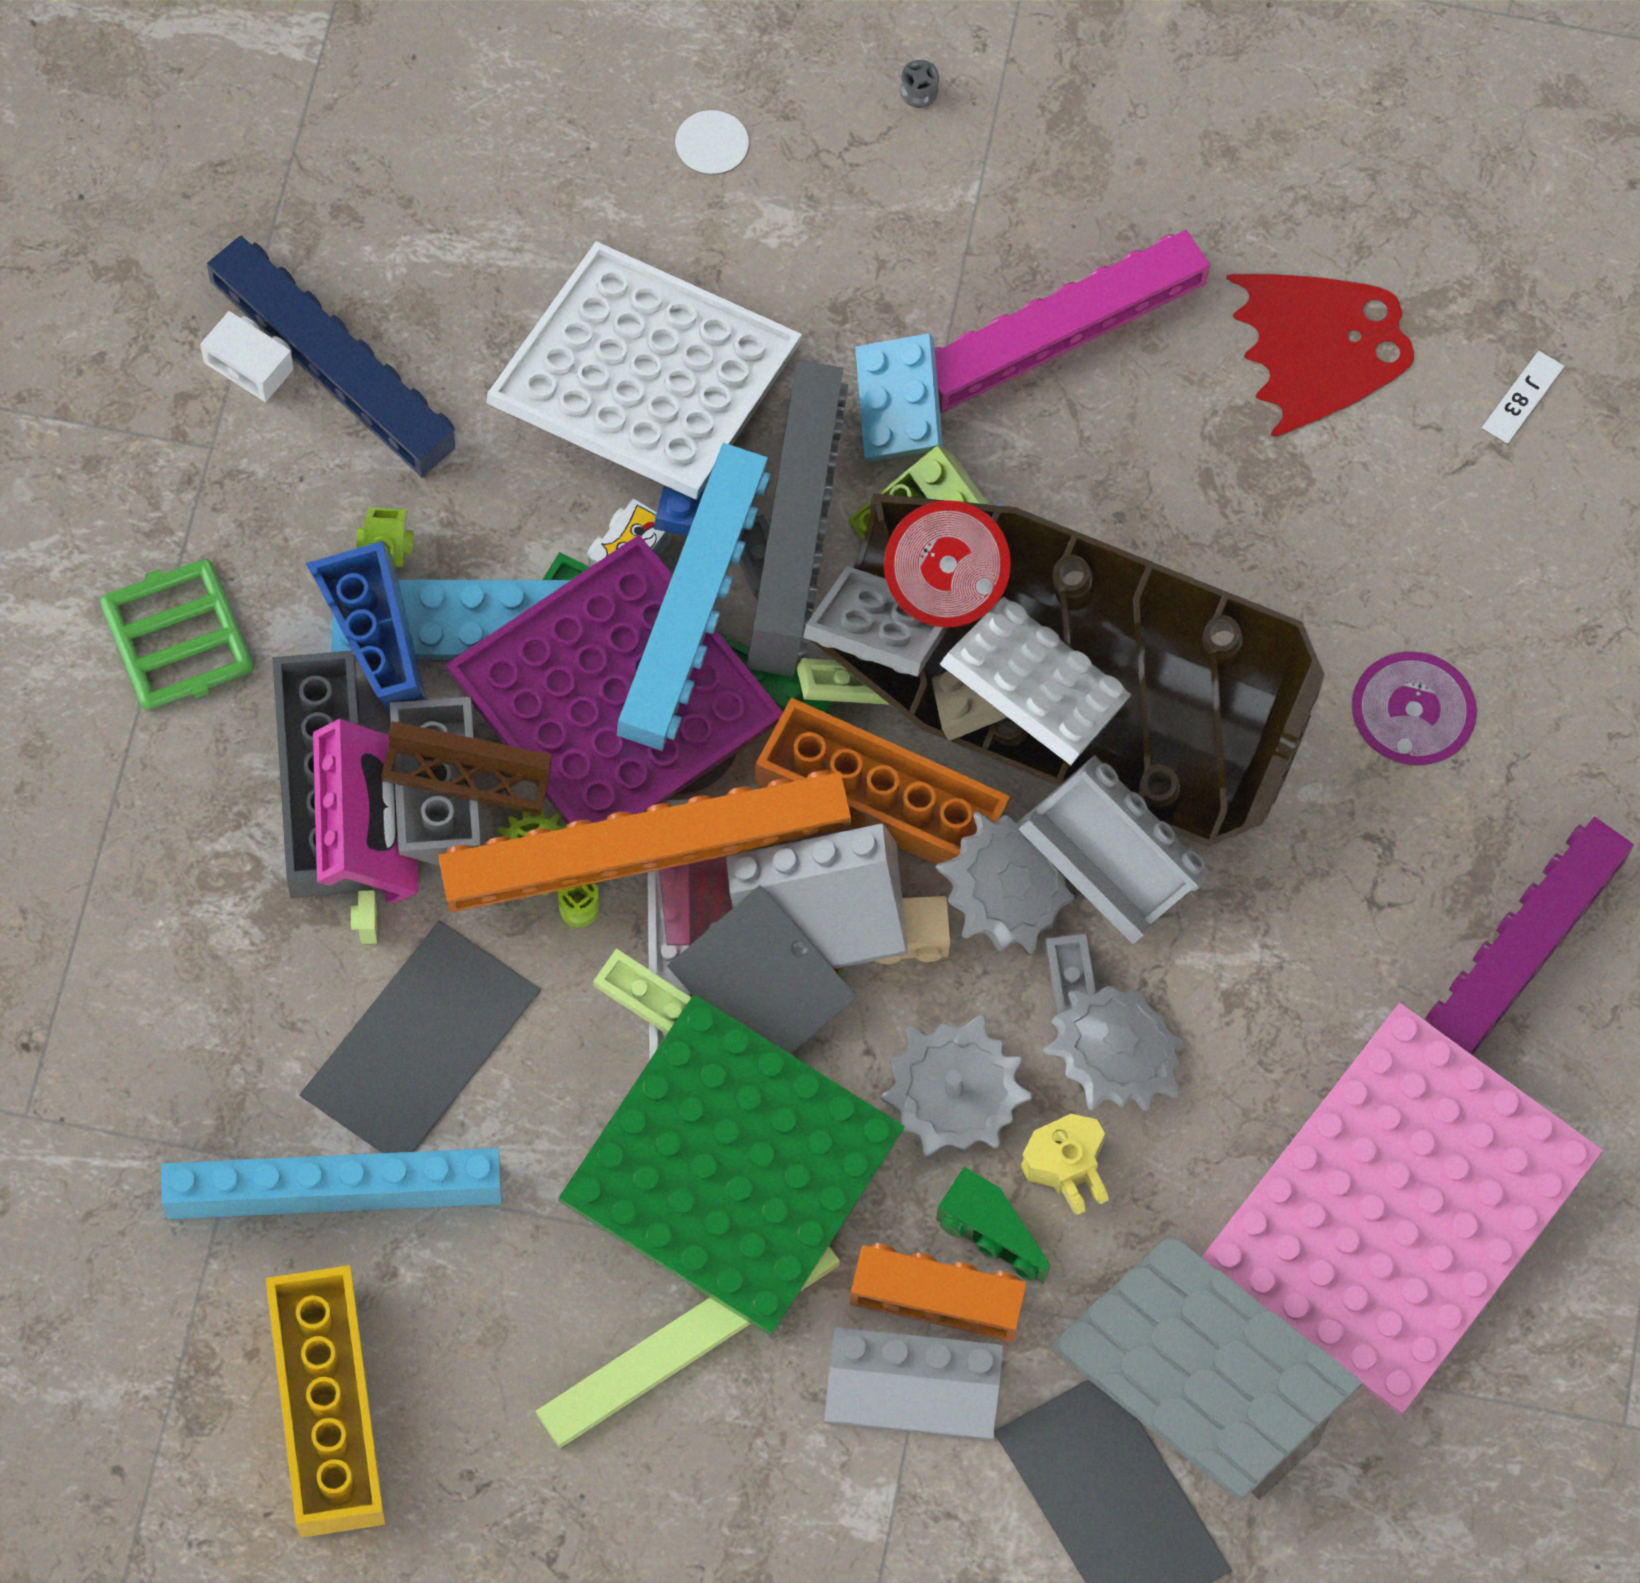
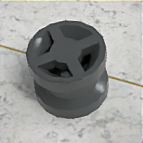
M914 60L908 63L903 68L901 75V97L905 103L912 107H927L937 98L938 70L934 64L925 60ZM925 84V87L919 88L920 85Z

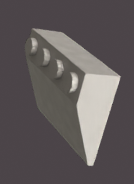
M883 823L727 856L729 889L733 908L761 885L833 969L908 954L897 843Z

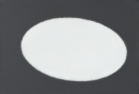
M707 110L691 115L680 125L675 138L676 150L681 160L690 168L707 174L723 173L736 167L745 157L749 145L748 134L743 124L734 116L717 110Z

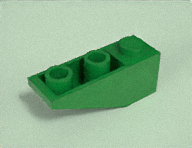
M964 1166L938 1206L936 1220L940 1222V1227L953 1237L961 1238L964 1236L974 1242L977 1250L986 1257L994 1260L999 1257L1011 1264L1012 1270L1023 1279L1028 1281L1036 1279L1044 1284L1048 1277L1050 1263L1001 1188Z

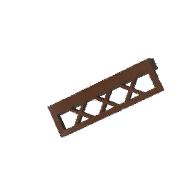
M392 721L388 734L389 749L381 775L383 782L541 815L552 772L551 754ZM397 754L414 757L420 765V768L409 774L393 771ZM442 764L453 765L460 776L447 783L438 781L432 770ZM486 772L494 774L500 784L489 791L477 789L471 779ZM521 781L539 784L535 801L518 798L511 787Z

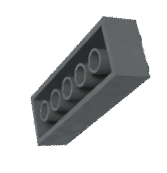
M353 650L272 657L286 877L290 898L372 891V886L349 879H343L331 886L317 882L313 732L338 719L360 725L357 675Z

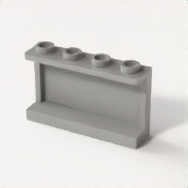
M1095 755L1030 811L1018 829L1132 944L1144 936L1151 923L1190 890L1196 891L1201 887L1209 872L1202 858L1196 852L1188 850L1176 838L1174 830L1166 822L1159 821L1147 809L1143 798L1137 793L1131 792L1118 779L1115 770L1108 764L1102 763Z

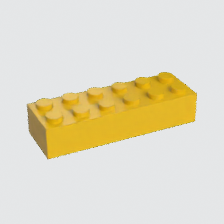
M348 1265L265 1278L295 1521L299 1536L303 1538L386 1525L351 1267Z

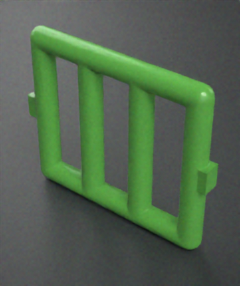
M202 559L161 574L160 569L145 574L146 580L107 593L100 599V605L142 708L146 710L157 708L192 694L194 699L210 694L209 688L250 674L254 670V663L213 563L209 559ZM199 577L202 578L208 593L207 596L127 625L125 624L118 606ZM215 610L222 627L221 629L139 658L132 639ZM229 644L236 662L154 692L152 691L145 673L218 646Z

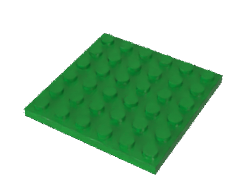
M693 994L558 1197V1202L769 1336H772L903 1132L905 1126Z

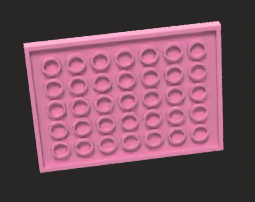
M1399 1002L1203 1254L1202 1258L1216 1270L1222 1271L1269 1311L1276 1313L1312 1344H1317L1363 1382L1362 1387L1403 1416L1601 1156L1603 1150Z

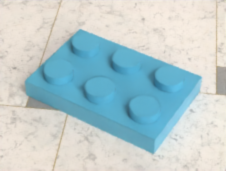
M928 333L855 347L864 458L868 462L930 452L937 445L943 448L934 337Z

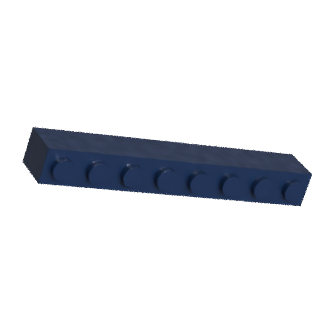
M240 235L207 262L210 282L269 337L276 336L285 341L291 349L292 358L421 478L455 449V428L452 422L444 414L439 413L437 415L434 413L418 390L415 388L409 390L401 382L399 374L389 364L383 366L375 358L374 352L366 342L361 339L356 341L348 333L347 327L336 315L330 317L323 311L319 300L310 291L303 292L295 285L294 278L284 267L277 268L269 261L267 253L259 244L255 242L251 244Z

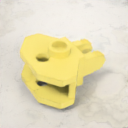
M1069 1114L1033 1132L1024 1150V1159L1021 1164V1169L1028 1182L1051 1186L1055 1188L1057 1194L1063 1193L1075 1215L1086 1211L1084 1200L1076 1188L1081 1183L1086 1182L1093 1198L1098 1204L1109 1201L1108 1193L1096 1171L1098 1166L1096 1159L1102 1148L1105 1136L1097 1119Z

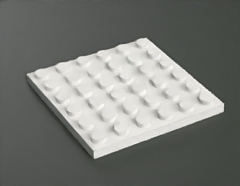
M596 241L487 393L486 403L697 500L708 483L722 443L734 444L800 345L802 334Z

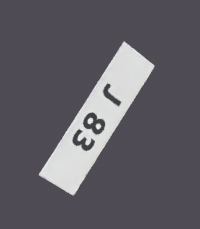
M1538 350L1481 428L1508 444L1565 366Z

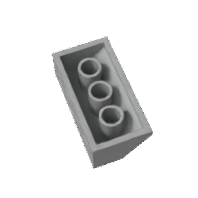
M471 697L390 702L391 723L395 721L474 738ZM397 754L394 764L395 772L409 774L420 768L414 757ZM442 764L432 770L438 781L447 783L460 776L453 765ZM474 777L471 780L477 787V777ZM395 784L398 848L400 855L440 866L438 855L446 853V850L453 846L469 845L470 848L481 846L478 801Z
M834 1327L824 1423L993 1441L1003 1345Z

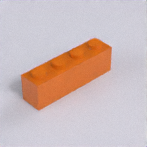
M874 1243L871 1247L861 1246L849 1305L1014 1342L1027 1282L1019 1281V1277L1012 1273L998 1271L994 1275L978 1271L976 1266L969 1263L955 1262L953 1265L937 1262V1259L929 1254L913 1253L912 1256L896 1253V1250L891 1246Z

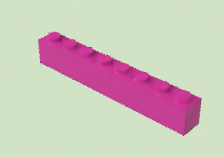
M1187 230L1176 235L1167 234L1160 238L1155 245L1143 251L1134 250L1127 254L1122 261L1110 267L1101 266L1094 270L1089 277L1077 283H1066L1056 293L1044 299H1033L1023 309L1011 315H1000L988 326L976 332L974 330L967 331L959 336L955 342L943 348L935 347L940 413L958 406L1207 284L1210 268L1209 262Z

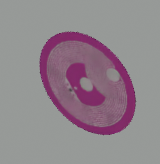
M1399 652L1379 659L1361 675L1352 697L1354 722L1363 739L1382 756L1402 764L1428 765L1451 757L1466 744L1476 722V701L1467 680L1450 663L1427 653Z

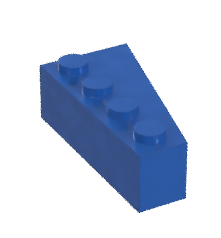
M383 541L306 563L375 694L388 713H390V702L427 700L394 559Z

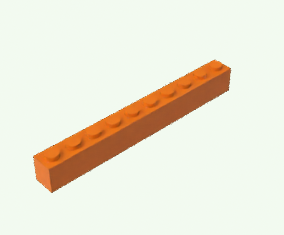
M821 770L809 774L807 779L791 782L787 778L777 779L768 783L767 787L751 790L750 787H738L728 791L727 795L711 798L709 795L695 796L690 798L687 804L672 807L668 803L656 804L649 807L647 812L633 815L630 812H617L609 815L607 820L591 823L589 820H578L568 824L567 828L561 830L535 829L528 832L527 837L512 840L506 836L496 837L486 842L487 845L470 848L469 845H457L447 849L446 853L439 854L438 859L450 913L844 832L851 830V815L841 772L831 774L829 770Z

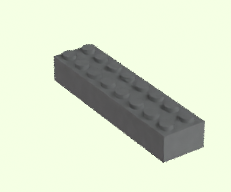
M801 360L796 362L747 660V668L750 670L794 677L796 662H800L806 656L809 639L804 638L806 624L812 617L815 604L817 579L823 553L822 547L828 521V508L833 489L832 482L837 463L838 444L849 385L841 383L843 367Z

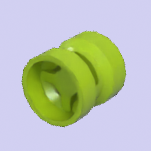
M595 883L558 890L559 913L566 924L581 928L595 921L599 913V894Z

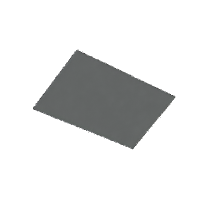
M438 921L299 1096L381 1153L414 1152L541 989L441 921Z
M1090 1380L1080 1383L994 1432L1085 1583H1211L1232 1571L1138 1419Z

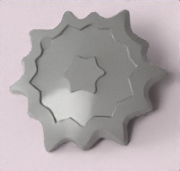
M979 811L975 812L976 833L961 839L960 853L957 857L939 863L935 867L953 885V890L948 897V903L965 914L962 937L970 938L983 933L990 937L994 946L999 951H1003L1012 943H1019L1028 954H1033L1036 949L1039 932L1044 929L1054 928L1059 910L1074 901V893L1066 887L1064 875L1018 830L1028 813L1019 821H1013L1006 814L999 820L994 821Z
M1112 986L1099 990L1094 996L1080 991L1069 992L1068 998L1071 1001L1072 1008L1052 1018L1051 1022L1057 1027L1058 1037L1055 1041L1045 1046L1043 1052L1046 1055L1059 1056L1065 1060L1067 1065L1065 1075L1067 1078L1077 1081L1083 1086L1087 1108L1090 1111L1095 1110L1105 1100L1114 1101L1117 1106L1123 1107L1130 1099H1133L1146 1112L1150 1108L1151 1098L1155 1093H1161L1171 1098L1178 1097V1086L1173 1073L1180 1069L1176 1052L1185 1048L1184 1042L1181 1038L1168 1031L1164 1017L1148 1005L1141 992L1133 989L1125 993Z
M979 1015L967 1025L959 1028L941 1023L931 1035H924L912 1026L907 1027V1051L901 1056L890 1058V1065L896 1083L893 1088L883 1093L880 1098L883 1102L900 1111V1123L905 1126L903 1132L920 1138L923 1155L926 1157L946 1146L966 1150L977 1141L985 1142L992 1148H998L1000 1146L999 1131L1005 1125L1013 1122V1109L1032 1098V1094L1015 1081V1074L1022 1063V1058L1019 1056L1005 1057L1003 1055L1002 1040L991 1039L986 1033V1018L984 1015Z

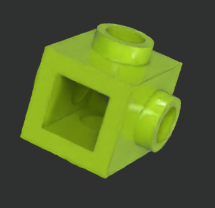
M368 507L364 518V528L358 527L356 548L383 541L394 559L395 568L397 566L403 567L406 555L413 554L414 530H407L408 509Z

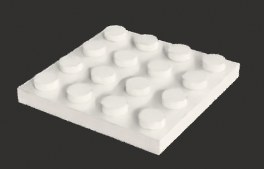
M1005 597L947 653L940 663L941 666L1070 765L1131 696L1116 678L1102 673L1091 664L1090 659L1086 655L1071 649L1059 640V636L1052 629L1041 626L1027 615L1026 610L1021 605L1009 601Z

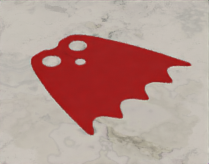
M1230 274L1226 276L1227 280L1242 286L1249 294V301L1233 314V318L1253 326L1259 334L1257 343L1244 354V357L1263 364L1270 373L1268 382L1256 393L1255 397L1259 400L1279 405L1282 409L1283 417L1272 430L1271 436H1279L1357 402L1393 381L1413 363L1414 351L1411 341L1401 332L1399 327V320L1402 318L1399 301L1392 292L1386 289L1363 283L1311 276L1275 274ZM1371 300L1381 301L1387 307V316L1380 321L1369 320L1363 313L1364 305ZM1356 330L1361 334V339L1357 342H1352L1348 339V333ZM1384 341L1395 343L1400 349L1399 358L1391 363L1381 361L1376 355L1377 345Z

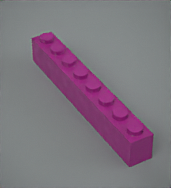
M1595 816L1586 827L1579 824L1566 841V844L1570 846L1563 856L1556 853L1550 859L1542 872L1547 875L1540 885L1534 882L1531 883L1519 900L1523 904L1516 915L1511 911L1507 913L1496 929L1500 934L1493 944L1488 941L1483 943L1472 961L1477 963L1469 974L1464 970L1461 971L1449 988V991L1453 993L1445 1004L1440 1000L1437 1001L1426 1016L1425 1020L1431 1026L1471 1055L1476 1052L1627 861L1634 844Z

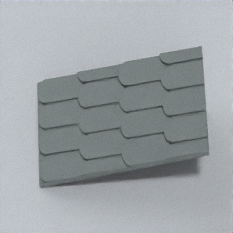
M1171 1234L1156 1245L1141 1262L1127 1272L1116 1285L1099 1298L1077 1321L1066 1328L1050 1346L1051 1350L1238 1501H1242L1250 1492L1261 1500L1320 1443L1331 1415L1363 1384L1361 1380L1317 1344H1312L1276 1313L1265 1308L1222 1271L1216 1270L1185 1243L1174 1238Z

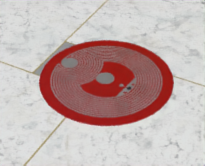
M952 500L925 504L904 517L894 529L888 541L884 558L886 582L898 605L914 619L936 627L966 625L988 613L1005 591L1011 567L1009 547L1003 532L996 522L981 509L968 503Z

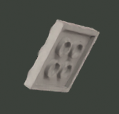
M846 566L807 622L804 638L815 641L823 647L835 648L853 654L861 660L873 661L891 667L899 673L918 677L949 627L931 626L914 619L895 601L888 588L886 579Z

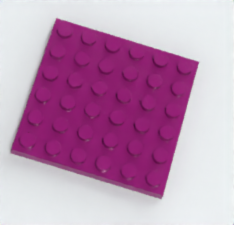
M640 534L446 664L447 673L465 696L471 697L473 706L504 745L552 755V772L545 797L567 825L578 820H589L591 823L607 820L609 815L617 812H630L631 815L647 812L649 807L666 802L776 726L783 714L782 710L715 629L714 634L707 632L705 634L702 645L708 648L701 669L693 667L689 680L695 683L687 705L680 703L676 715L682 717L675 739L667 738L663 751L616 736L619 717L673 576Z

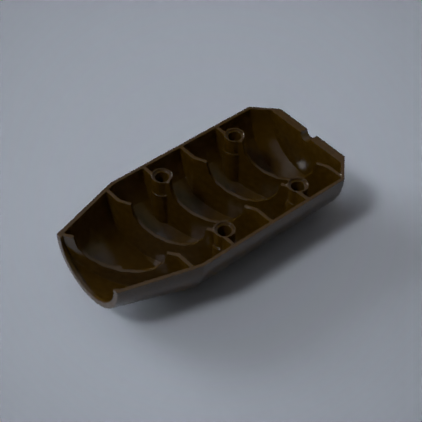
M874 493L870 501V516L866 533L854 568L886 579L884 572L885 551L894 529L904 517L915 509L928 503L944 500ZM968 503L984 511L996 522L1003 532L1009 547L1010 575L1005 591L999 601L1005 597L1007 600L1021 605L1026 610L1028 616L1041 626L1052 629L1059 636V640L1074 651H1079L1090 659L1091 664L1102 673L1116 678L1131 696L1071 765L1022 727L1009 734L1000 731L999 728L1005 723L1014 722L1009 717L949 742L1057 786H1060L1095 755L1102 763L1108 764L1115 770L1118 779L1131 792H1135L1143 798L1147 809L1159 821L1166 822L1174 830L1175 834L1208 848L1263 825L1268 818L1272 804L1275 803L1296 756L1311 718L1310 712L1319 696L1325 675L1303 622L1017 507ZM1077 571L1083 573L1082 580L1076 585H1067L1062 581L1070 572ZM984 616L966 625L949 627L918 677L899 673L891 667L873 661L861 660L853 654L835 648L823 647L815 641H810L922 731L948 741L942 730L931 679L948 671L940 663L947 653ZM1220 631H1229L1234 635L1231 643L1224 646L1215 644L1211 637ZM1156 782H1165L1171 785L1169 791L1163 795L1153 794L1148 789L1150 785Z

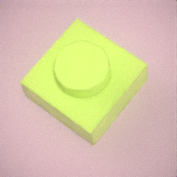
M375 890L358 891V905H351V930L359 931L361 944H377V901Z

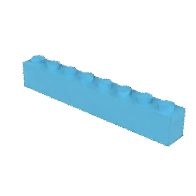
M722 443L619 717L616 736L663 751L667 738L675 739L682 717L676 715L680 703L687 705L695 683L689 680L693 667L701 669L708 648L702 645L706 632L714 634L721 613L715 610L719 598L726 600L729 594L733 577L729 576L728 572L732 563L739 565L746 546V542L740 541L744 529L752 530L759 508L753 506L757 494L765 496L771 479V474L765 472L768 457Z
M499 1148L161 1163L162 1206L166 1219L502 1204Z

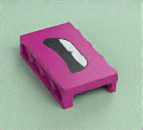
M338 719L314 731L317 882L331 886L343 879L353 880L385 890V901L392 904L418 893V861L399 854L395 784L381 780L389 749L388 735L343 719Z

